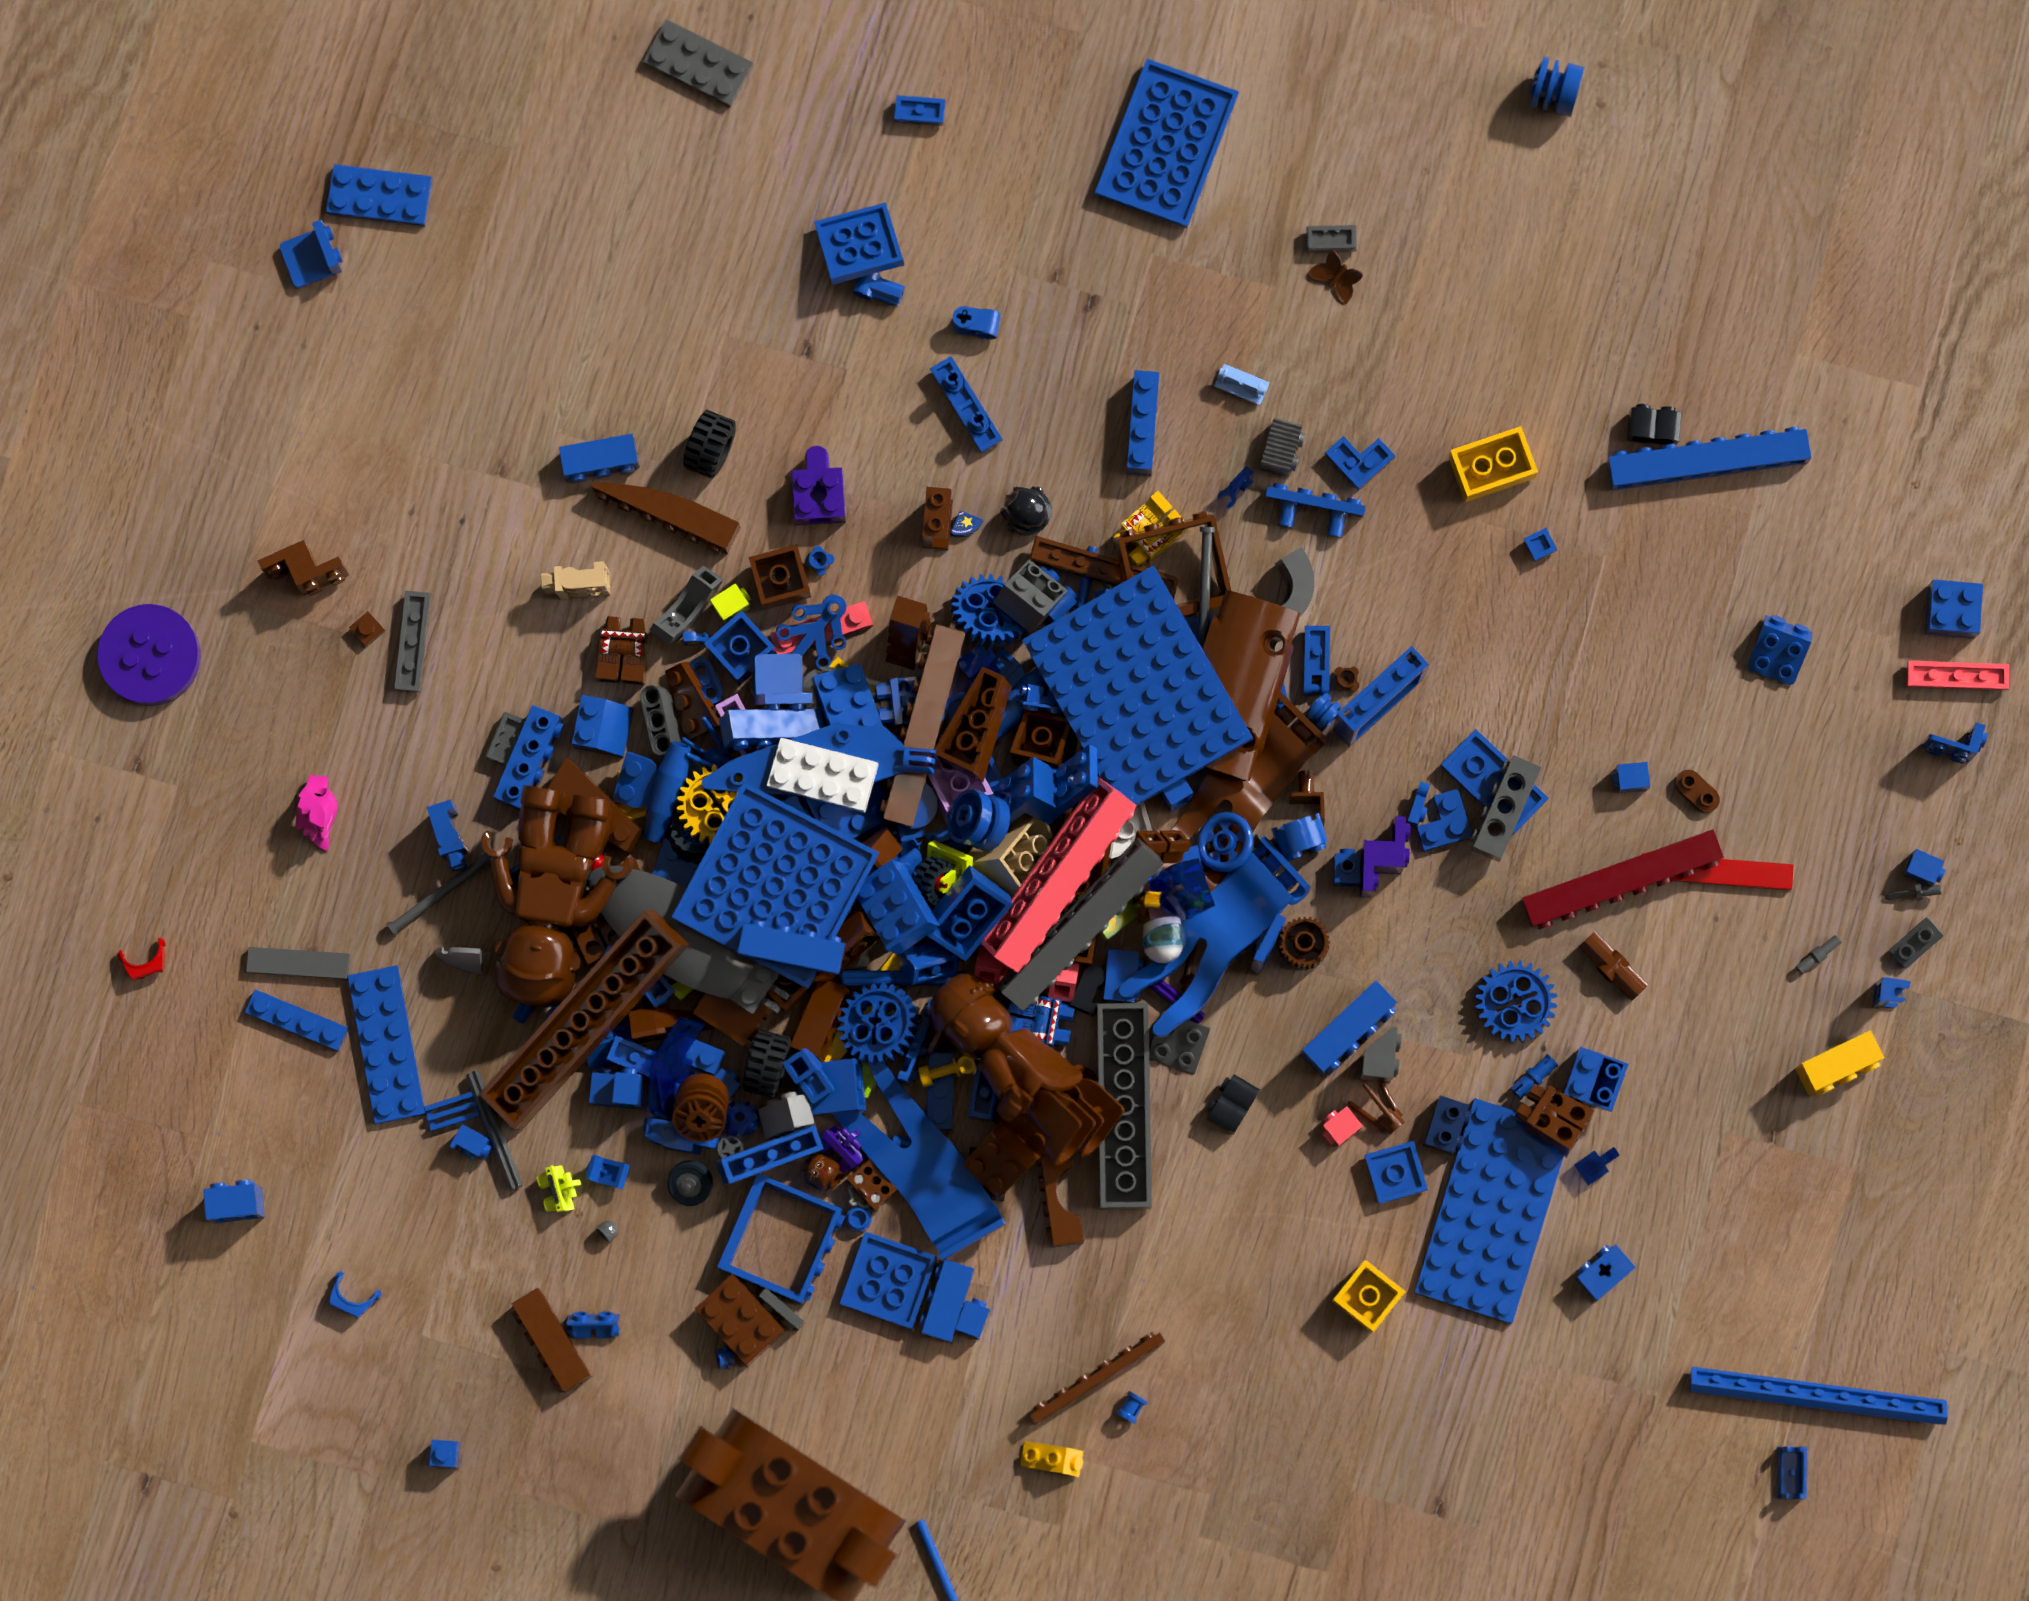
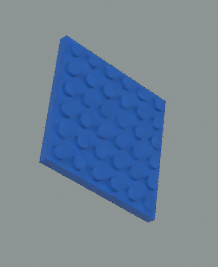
M743 782L672 918L736 952L739 949L744 923L750 924V920L765 922V927L775 929L776 925L790 927V932L800 934L801 930L815 932V937L825 939L826 935L836 937L880 853ZM747 957L807 989L817 971Z

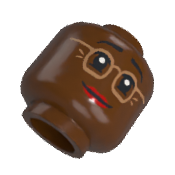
M822 1154L816 1155L813 1159L809 1158L803 1167L806 1183L823 1192L835 1189L842 1178L839 1163Z

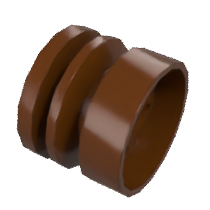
M702 1073L691 1075L682 1080L677 1087L672 1118L674 1128L682 1137L690 1141L706 1142L715 1139L722 1133L725 1128L729 1093L725 1084L712 1075Z

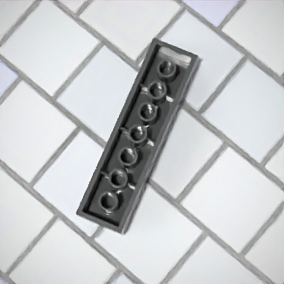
M1148 1003L1097 1004L1098 1084L1124 1107L1123 1115L1099 1146L1100 1210L1151 1209Z

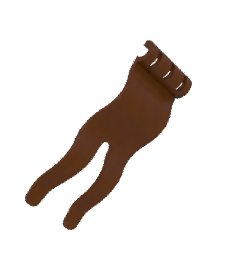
M1280 692L1277 704L1281 700L1284 705L1273 715L1264 749L1256 757L1250 782L1241 781L1224 773L1209 770L1186 811L1171 830H1181L1189 840L1210 818L1220 803L1228 801L1232 806L1231 813L1245 819L1253 833L1262 817L1303 765L1329 739ZM1298 717L1301 721L1295 728L1290 730L1287 726ZM1314 733L1317 738L1307 747L1304 742ZM1254 740L1248 742L1246 748L1251 747ZM1233 824L1229 830L1236 835L1240 829ZM1229 839L1224 841V847L1229 844ZM1238 841L1235 852L1240 853L1243 842ZM1220 855V862L1229 861V855ZM1206 866L1188 892V896L1208 890L1209 893H1205L1204 897L1208 896L1228 872H1217Z

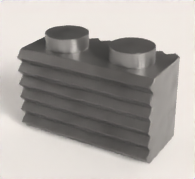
M1273 418L1260 465L1261 470L1289 477L1290 470H1296L1299 457L1295 456L1297 447L1302 448L1306 434L1301 432L1303 425Z

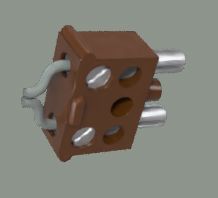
M871 1159L854 1174L847 1176V1183L850 1185L848 1193L851 1197L849 1203L853 1207L855 1205L864 1209L870 1207L873 1212H878L879 1207L897 1192L896 1187ZM866 1169L871 1170L872 1174L866 1175L864 1171ZM878 1179L880 1184L875 1185L872 1181ZM885 1188L889 1193L882 1194L881 1189ZM852 1189L863 1199L866 1205L854 1201Z

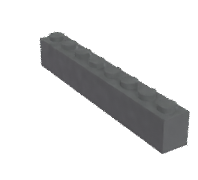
M1137 837L1058 922L1048 930L1043 943L1036 947L1030 955L1028 964L1021 968L1019 972L1011 969L998 983L1001 992L1023 1011L1028 1006L1034 1005L1039 998V994L1045 988H1050L1055 983L1056 976L1073 964L1077 954L1080 951L1084 952L1098 933L1101 934L1106 930L1109 921L1115 915H1119L1124 911L1126 903L1132 897H1136L1142 892L1144 884L1150 878L1153 879L1160 873L1164 865L1160 857Z

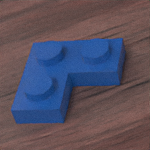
M1343 436L1325 452L1327 458L1358 491L1395 458V454L1380 438L1360 454Z
M1455 789L1434 795L1433 798L1440 820L1417 826V832L1424 852L1472 838V832L1459 790Z

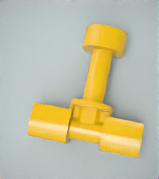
M963 1055L958 1059L957 1063L955 1057H953V1063L931 1070H929L928 1065L918 1068L923 1087L933 1085V1079L957 1073V1077H960L959 1071L963 1074L973 1072L976 1069L974 1059Z

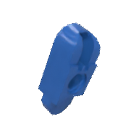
M644 1118L642 1131H644L645 1137L653 1144L662 1145L664 1149L697 1155L701 1154L702 1148L717 1150L719 1143L717 1138L706 1142L690 1141L676 1131L673 1122Z

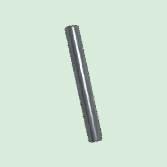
M478 1070L470 1072L466 1077L507 1185L511 1191L522 1187V1182L495 1111L479 1095L485 1088L481 1074Z

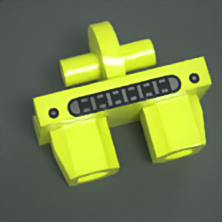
M562 1165L545 1168L546 1172L537 1176L539 1187L541 1189L550 1187L553 1195L544 1199L545 1210L547 1212H568L574 1210L572 1198L577 1197L575 1187L581 1185L580 1180L573 1181L571 1173H564Z

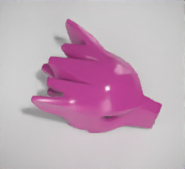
M310 774L305 788L298 796L300 801L297 806L296 829L304 830V837L310 835V841L322 850L328 851L330 843L329 832L338 813V802L328 788V777Z

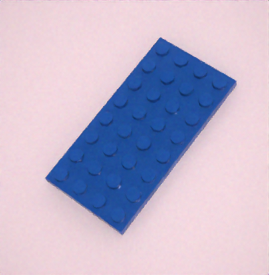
M1474 1098L1470 1110L1472 1112L1470 1121L1464 1129L1462 1146L1456 1155L1414 1293L1513 1324L1564 1156L1559 1154V1150L1547 1142L1536 1138L1532 1133L1529 1134L1524 1131L1525 1124L1515 1118L1517 1111Z

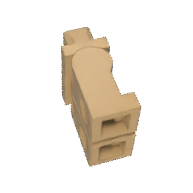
M604 561L594 562V569L577 570L573 567L563 569L562 566H555L554 573L541 574V586L545 590L546 595L557 594L561 600L568 599V595L571 597L610 595L609 569Z

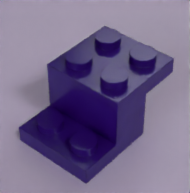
M1395 817L1392 824V841L1364 840L1361 848L1360 898H1370L1373 891H1376L1378 888V873L1401 874L1404 867L1407 868L1410 850L1405 849V842L1408 843V839H1410V824H1406V817Z

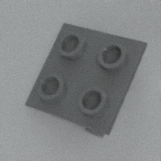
M1187 1020L1163 1038L1154 1035L1149 1050V1058L1195 1074L1210 1028Z

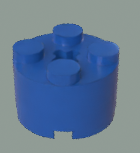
M1319 813L1313 815L1314 820L1311 819V816L1280 826L1281 831H1278L1277 827L1271 829L1278 851L1287 861L1301 857V851L1309 849L1310 853H1314L1326 848L1325 843L1329 841Z

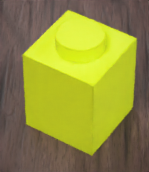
M736 583L710 599L712 606L724 624H727L741 610L745 613L750 609L748 603L751 600L744 587L739 589Z

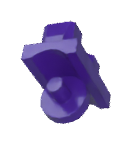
M835 1124L821 1135L823 1137L821 1141L823 1149L821 1151L829 1155L835 1150L841 1156L836 1161L840 1165L841 1172L844 1173L850 1168L853 1169L867 1158L860 1150L863 1145L857 1140L861 1134L858 1129L851 1134L846 1127L841 1130Z

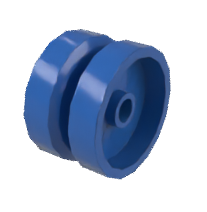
M975 789L965 790L956 798L949 812L948 831L952 840L966 846L971 845L985 852L994 850L1003 841L1008 831L1010 822L1009 806L1005 800L999 797L987 795Z

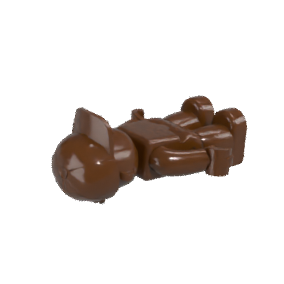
M523 785L518 820V839L521 845L518 887L512 877L508 859H505V856L512 848L513 839L506 837L505 844L499 851H493L491 848L493 836L489 830L483 834L481 839L483 850L492 856V860H490L492 878L500 906L509 914L529 921L528 925L516 927L505 940H501L497 944L495 952L501 959L496 960L494 978L499 992L507 999L531 1007H552L560 1005L572 992L576 975L572 971L578 970L581 965L580 957L574 952L570 938L565 933L559 931V927H581L593 922L609 901L617 886L616 881L627 878L632 872L633 860L631 856L623 860V870L619 873H613L610 869L611 857L604 855L603 870L606 875L601 877L592 891L583 898L585 886L596 859L602 854L607 843L614 804L599 798L573 795L566 842L555 840V833L558 827L564 794L550 789Z
M958 974L945 982L936 991L929 1004V1021L936 1035L925 1053L929 1056L931 1053L947 1051L956 1047L966 1057L980 1060L978 1063L979 1070L983 1073L999 1101H1001L997 1106L1000 1116L1007 1121H1011L1014 1117H1017L1019 1112L1024 1114L1027 1111L1031 1121L1047 1138L1043 1151L1054 1164H1063L1076 1151L1082 1157L1095 1151L1124 1113V1107L1101 1085L1095 1082L1096 1074L1084 1065L1077 1064L1075 1067L1071 1065L1061 1054L1042 1042L1029 1029L1023 1028L1012 1031V1019L1008 1010L998 1001L1000 993L996 989V983L988 982L972 974Z

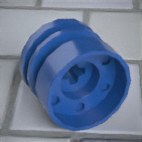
M1543 56L1542 62L1537 67L1530 90V107L1536 108L1539 98H1543L1542 110L1546 111L1550 101H1555V113L1571 117L1584 66L1568 63L1564 73L1559 72V60L1555 59L1553 69L1550 70L1547 69L1549 58Z

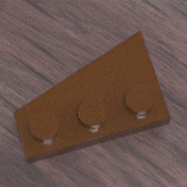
M681 662L665 671L685 738L694 741L709 733L701 720L703 716L707 718L714 730L719 728L720 718H717L713 712L714 705L711 700L706 699L701 691L702 685L689 663Z

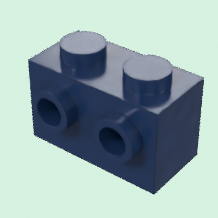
M1440 1095L1423 1146L1449 1155H1453L1455 1150L1460 1151L1464 1136L1460 1135L1462 1126H1468L1472 1112L1468 1111L1469 1104Z

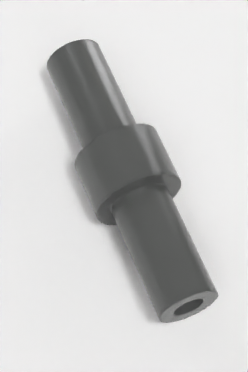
M1834 935L1821 947H1815L1810 951V955L1796 966V969L1803 974L1814 964H1820L1827 958L1829 952L1841 944L1840 939Z

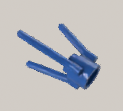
M703 716L701 720L719 748L712 747L706 752L683 737L682 742L702 755L705 760L688 752L685 756L711 770L714 764L719 769L731 761V758L728 756L730 750L724 748L723 742L712 725Z

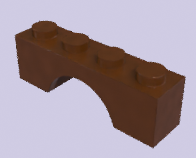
M1044 1153L1036 1164L1037 1167L1042 1166L1043 1176L1038 1177L1040 1192L1046 1191L1047 1201L1042 1202L1044 1217L1049 1216L1051 1225L1046 1227L1048 1242H1053L1054 1247L1084 1243L1081 1217L1065 1210L1059 1203L1056 1194L1059 1179L1065 1172L1073 1168L1072 1157L1063 1164L1056 1165Z

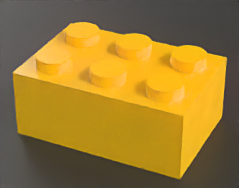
M1521 426L1452 449L1448 456L1465 503L1536 479L1538 474Z
M1870 1030L1801 1063L1795 1070L1808 1096L1815 1093L1818 1097L1831 1091L1834 1088L1833 1084L1836 1082L1841 1086L1854 1080L1857 1077L1856 1073L1859 1071L1864 1075L1880 1066L1879 1061L1884 1056Z

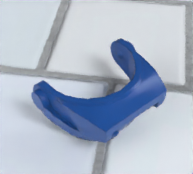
M337 1272L330 1297V1306L358 1319L372 1307L376 1300H380L382 1293L377 1289L373 1297L366 1302H349L339 1292V1284L344 1276V1272Z

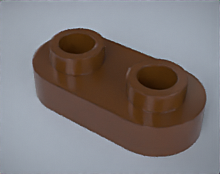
M1684 770L1676 777L1675 787L1677 791L1698 811L1711 813L1718 807L1720 802L1718 792L1697 772ZM1686 778L1692 779L1693 785L1687 786L1684 780ZM1703 796H1710L1712 799L1711 803H1705Z

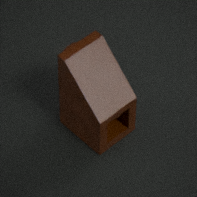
M886 825L862 842V844L880 853L872 869L875 867L879 869L891 859L893 860L902 850L900 843Z

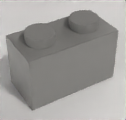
M796 1092L781 1095V1098L767 1101V1106L758 1109L765 1139L785 1136L815 1124L806 1094L797 1096Z

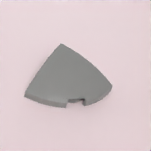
M451 947L447 951H444V948L435 949V956L446 964L468 973L484 974L483 952L481 949Z

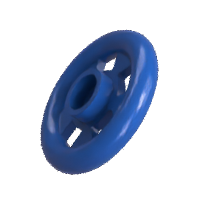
M1229 812L1219 813L1209 818L1201 827L1197 838L1200 859L1208 868L1217 872H1230L1242 866L1249 858L1253 848V833L1246 820L1237 814ZM1220 824L1223 830L1214 835L1212 829ZM1233 824L1240 829L1236 835L1229 830ZM1229 839V844L1224 847V841ZM1238 841L1243 842L1240 853L1235 852ZM1213 842L1215 851L1209 853L1207 844ZM1220 855H1229V861L1220 862Z

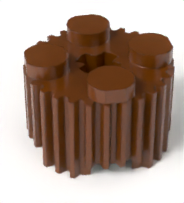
M1298 917L1297 921L1295 919L1292 920V923L1289 921L1281 931L1278 946H1280V956L1284 961H1288V965L1292 964V968L1295 966L1298 970L1300 967L1302 970L1315 968L1316 964L1320 965L1321 961L1323 962L1330 947L1328 931H1324L1325 926H1321V921L1316 922V918L1312 920V917L1308 919L1306 917L1303 919ZM1303 938H1307L1310 947L1301 948L1300 943L1297 942L1298 939L1302 941Z

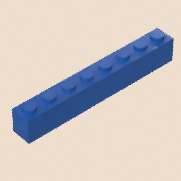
M1790 427L1781 433L1767 430L1760 432L1759 436L1750 437V434H1740L1731 440H1726L1725 437H1717L1711 439L1709 443L1701 444L1700 440L1687 442L1686 446L1676 447V444H1667L1661 446L1659 450L1645 447L1637 449V453L1627 454V451H1617L1612 453V456H1609L1606 462L1611 491L1807 464L1812 458L1807 429L1800 430L1799 427Z

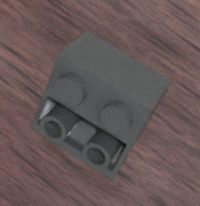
M1028 560L1003 586L993 603L1032 634L1045 621L1068 590L1031 560Z
M1398 1027L1389 1029L1364 1050L1361 1059L1360 1080L1390 1083L1393 1077H1397L1399 1059H1395V1052H1399L1402 1034H1397Z

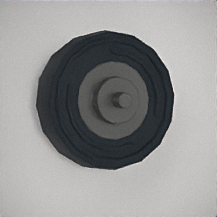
M694 1160L683 1161L677 1164L669 1173L667 1180L668 1191L679 1204L696 1206L704 1202L711 1194L713 1188L712 1174L700 1162Z

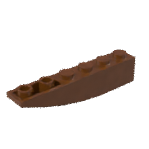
M593 482L591 486L593 492H595V497L605 502H608L610 499L618 503L617 507L629 513L631 510L640 513V518L650 523H653L654 520L660 522L665 530L671 533L679 531L685 534V539L695 544H698L699 541L708 545L707 549L717 554H721V552L729 553L741 528L739 522L694 501L671 493L619 483Z

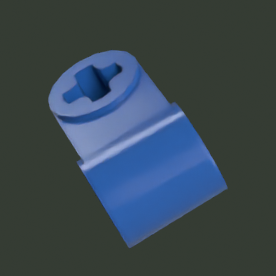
M961 306L953 313L952 327L959 334L977 336L983 339H996L1001 313L991 309ZM963 316L966 317L965 324H961V318Z

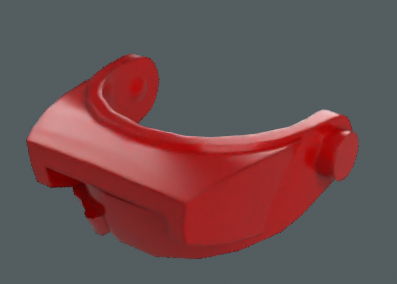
M158 938L159 949L154 959L143 965L128 963L123 950H119L117 957L134 981L138 978L143 979L157 972L161 973L164 971V947L166 946L164 938Z

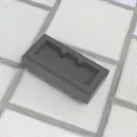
M1356 225L1306 226L1307 253L1330 252L1331 250L1336 252L1357 251Z
M504 711L485 759L506 767L526 720Z

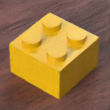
M1364 1260L1332 1302L1369 1332L1373 1333L1405 1291L1367 1260Z

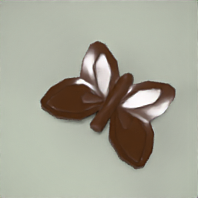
M1331 250L1327 255L1326 263H1319L1313 266L1309 271V276L1314 280L1323 282L1331 279L1328 285L1333 287L1336 283L1335 293L1338 300L1343 304H1347L1353 295V284L1360 281L1363 273L1356 269H1347L1346 264L1342 265L1338 253L1335 250Z

